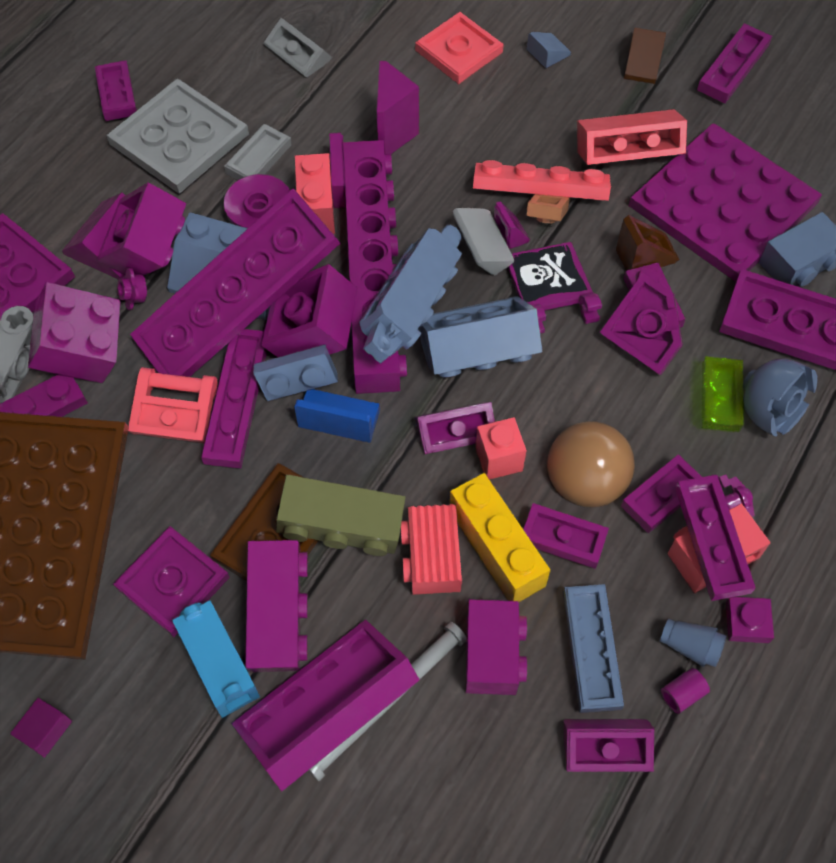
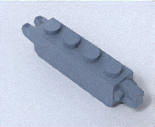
M451 224L446 225L441 232L428 228L420 239L411 244L360 320L361 330L368 336L363 349L368 354H371L380 364L402 346L407 350L417 341L421 335L418 328L424 325L434 313L431 306L436 304L446 292L443 285L447 284L457 273L458 269L455 265L462 255L457 249L462 238L457 227Z

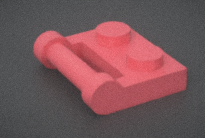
M142 367L138 374L128 431L137 435L205 443L213 399L217 392V377L204 375L201 379L155 373V369ZM154 387L199 393L198 402L150 395Z

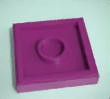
M169 526L113 585L121 594L174 638L178 631L172 620L179 617L182 610L195 603L204 604L209 601L230 576L221 566Z

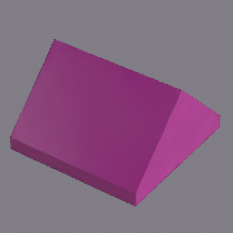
M379 61L377 98L378 140H384V153L392 154L419 134V86L387 61Z
M123 192L102 201L62 250L64 255L118 280L124 278L125 275L96 261L119 200L126 196Z

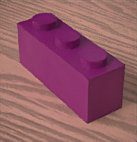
M298 540L248 541L246 669L249 672L300 671V661L308 660V636L300 635V618H308V594L300 593V577H308V552H300Z

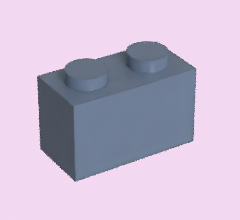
M823 212L768 241L759 261L760 265L775 280L794 286H806L820 272L824 270L832 271L836 268V225Z

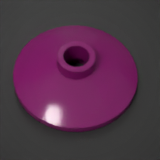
M256 174L246 176L236 181L226 192L224 197L225 213L234 225L249 228L283 198L290 189L283 181L270 175Z

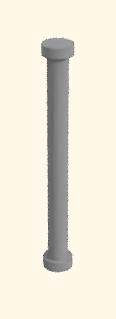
M450 622L444 627L445 633L411 664L419 679L433 668L456 645L462 646L467 641L466 635L455 623ZM405 693L309 769L308 772L319 782L325 776L323 771Z

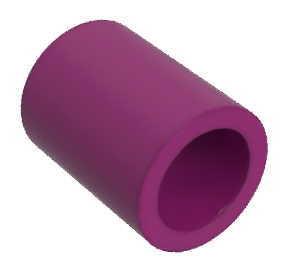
M690 668L661 688L663 699L677 714H680L710 693V687L706 679L695 668Z

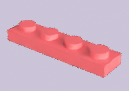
M487 160L483 163H476L473 189L609 201L611 184L610 174H604L596 169L577 172L570 171V169L562 166L543 169L536 168V166L528 163L509 166L502 165L499 161Z

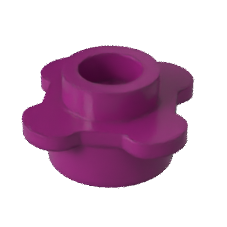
M126 268L124 278L119 279L117 283L118 296L120 300H125L127 310H133L134 303L145 302L147 296L144 276L142 274H134L132 268Z

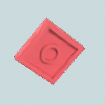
M461 12L415 42V51L457 84H460L502 54L504 47L503 43Z

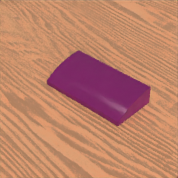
M365 619L231 724L282 792L420 681L408 658Z

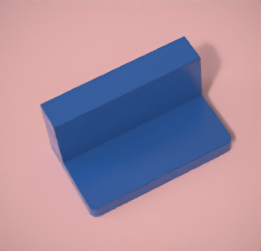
M314 389L307 390L304 400H296L294 406L298 427L371 443L380 413L379 403Z

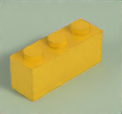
M483 473L451 490L450 504L456 505L458 525L507 600L521 602L545 588L550 568L486 474Z

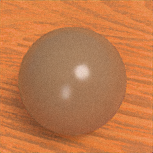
M587 421L574 424L558 435L548 454L547 469L552 485L563 498L582 507H601L614 502L628 489L634 475L635 461L629 442L618 430L601 422Z

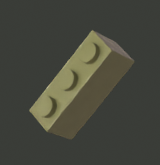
M286 474L277 516L276 533H282L286 539L298 540L299 542L307 541V538L323 541L324 545L335 549H345L347 545L363 548L365 553L373 556H385L387 553L394 554L399 540L406 496Z

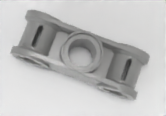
M24 306L9 308L0 319V404L15 396L22 380L30 370L28 368L33 313Z

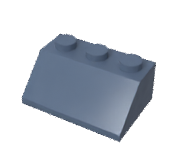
M190 212L175 239L167 286L168 292L174 294L178 292L248 228ZM270 306L257 318L267 320Z
M518 296L433 313L429 320L418 328L421 332L420 340L428 367L434 375L439 374L440 377L456 376L461 373V369L474 366L478 370L490 369L497 365L496 362L510 359L511 362H523L530 360L532 354L542 352L537 309Z

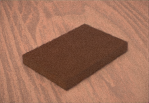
M279 463L210 554L214 562L246 581L248 541L289 540L282 533H276L278 511L286 474L302 476ZM307 538V541L299 542L300 552H308L309 555L319 540Z

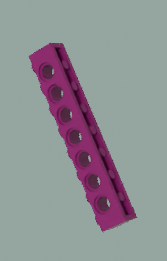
M384 140L343 142L350 282L358 288L352 316L356 394L400 391V377H407L406 355H399L398 351H396L380 364L371 354H368L363 349L368 336L362 332L359 323L397 265L392 264V257L398 256L397 235H390V229L396 228L395 207L388 208V201H394L393 180L386 181V175H392L391 154L384 153Z

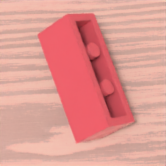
M675 109L577 120V153L587 165L686 154L687 120Z

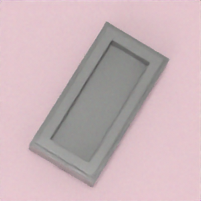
M263 124L224 166L225 173L236 180L250 175H265L291 147V137Z

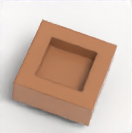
M535 194L528 202L527 216L537 217V220L542 223L561 221L568 211L570 197Z

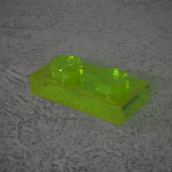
M705 356L702 363V428L740 432L744 425L743 360Z

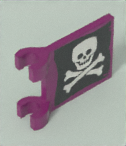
M571 242L512 253L514 262L507 267L518 297L537 309L540 333H545L542 321L546 320L544 310L579 303L585 324L600 321L597 310L602 308L601 300L598 294L592 291Z

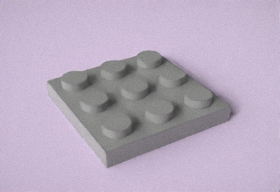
M177 78L106 136L111 146L180 194L247 137L249 131L245 123Z

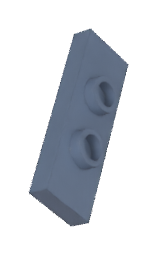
M605 584L564 587L563 596L579 712L622 710L624 702Z

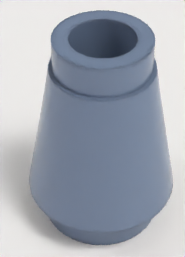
M668 619L660 642L667 644L702 667H705L706 664L716 667L727 636L718 633V628Z

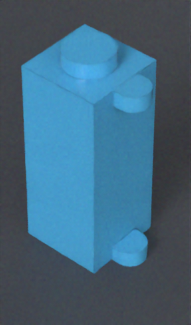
M209 600L204 604L195 603L182 610L180 616L172 621L220 716L223 718L260 698L211 601Z

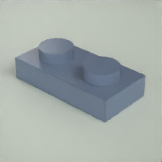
M326 345L254 364L253 374L267 401L338 382V373Z

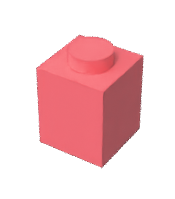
M515 417L477 426L475 448L483 472L488 479L522 472L527 450Z

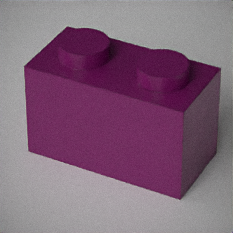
M469 599L467 611L466 693L516 695L519 682H526L527 656H519V641H526L527 617L519 615V601Z

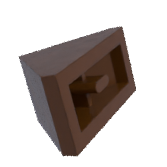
M634 27L624 79L651 84L656 83L666 32Z
M630 215L623 219L616 252L626 271L654 263H659L660 267L675 264L680 260L666 233Z

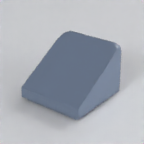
M531 32L528 34L527 50L545 68L571 54V51L552 33Z

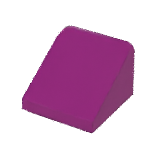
M501 201L497 202L494 209V220L508 248L512 249L528 243L530 238L515 214Z
M37 698L10 734L45 758L72 721L56 708Z

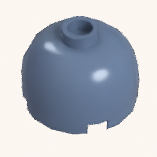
M774 359L761 365L757 370L749 372L743 382V389L745 390L743 402L744 409L751 421L760 429L773 436H777V431L783 435L788 433L799 422L809 406L808 403L803 401L807 391L815 393L818 377L816 371L793 360Z

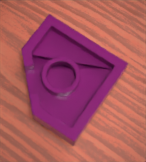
M642 273L600 333L659 375H662L683 346L675 294L645 273Z

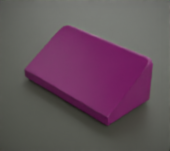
M482 402L415 416L424 454L476 444L477 426L495 422L491 402Z
M564 720L567 772H654V728L649 720Z

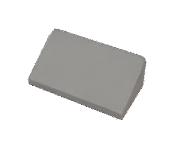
M280 18L263 43L305 77H309L332 59L327 52L282 18Z
M456 208L453 210V216L478 266L495 276L513 264L514 258L489 210L480 208Z

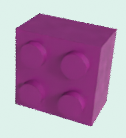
M149 182L119 200L96 261L124 275L126 274V268H132L134 274H142L144 276L165 267L173 255L171 244L174 236L181 231L185 222V217L182 214L186 203Z
M330 264L308 272L270 306L261 346L277 357L326 345L329 354L347 349L358 288Z
M46 282L34 306L28 368L103 383L116 364L120 300Z

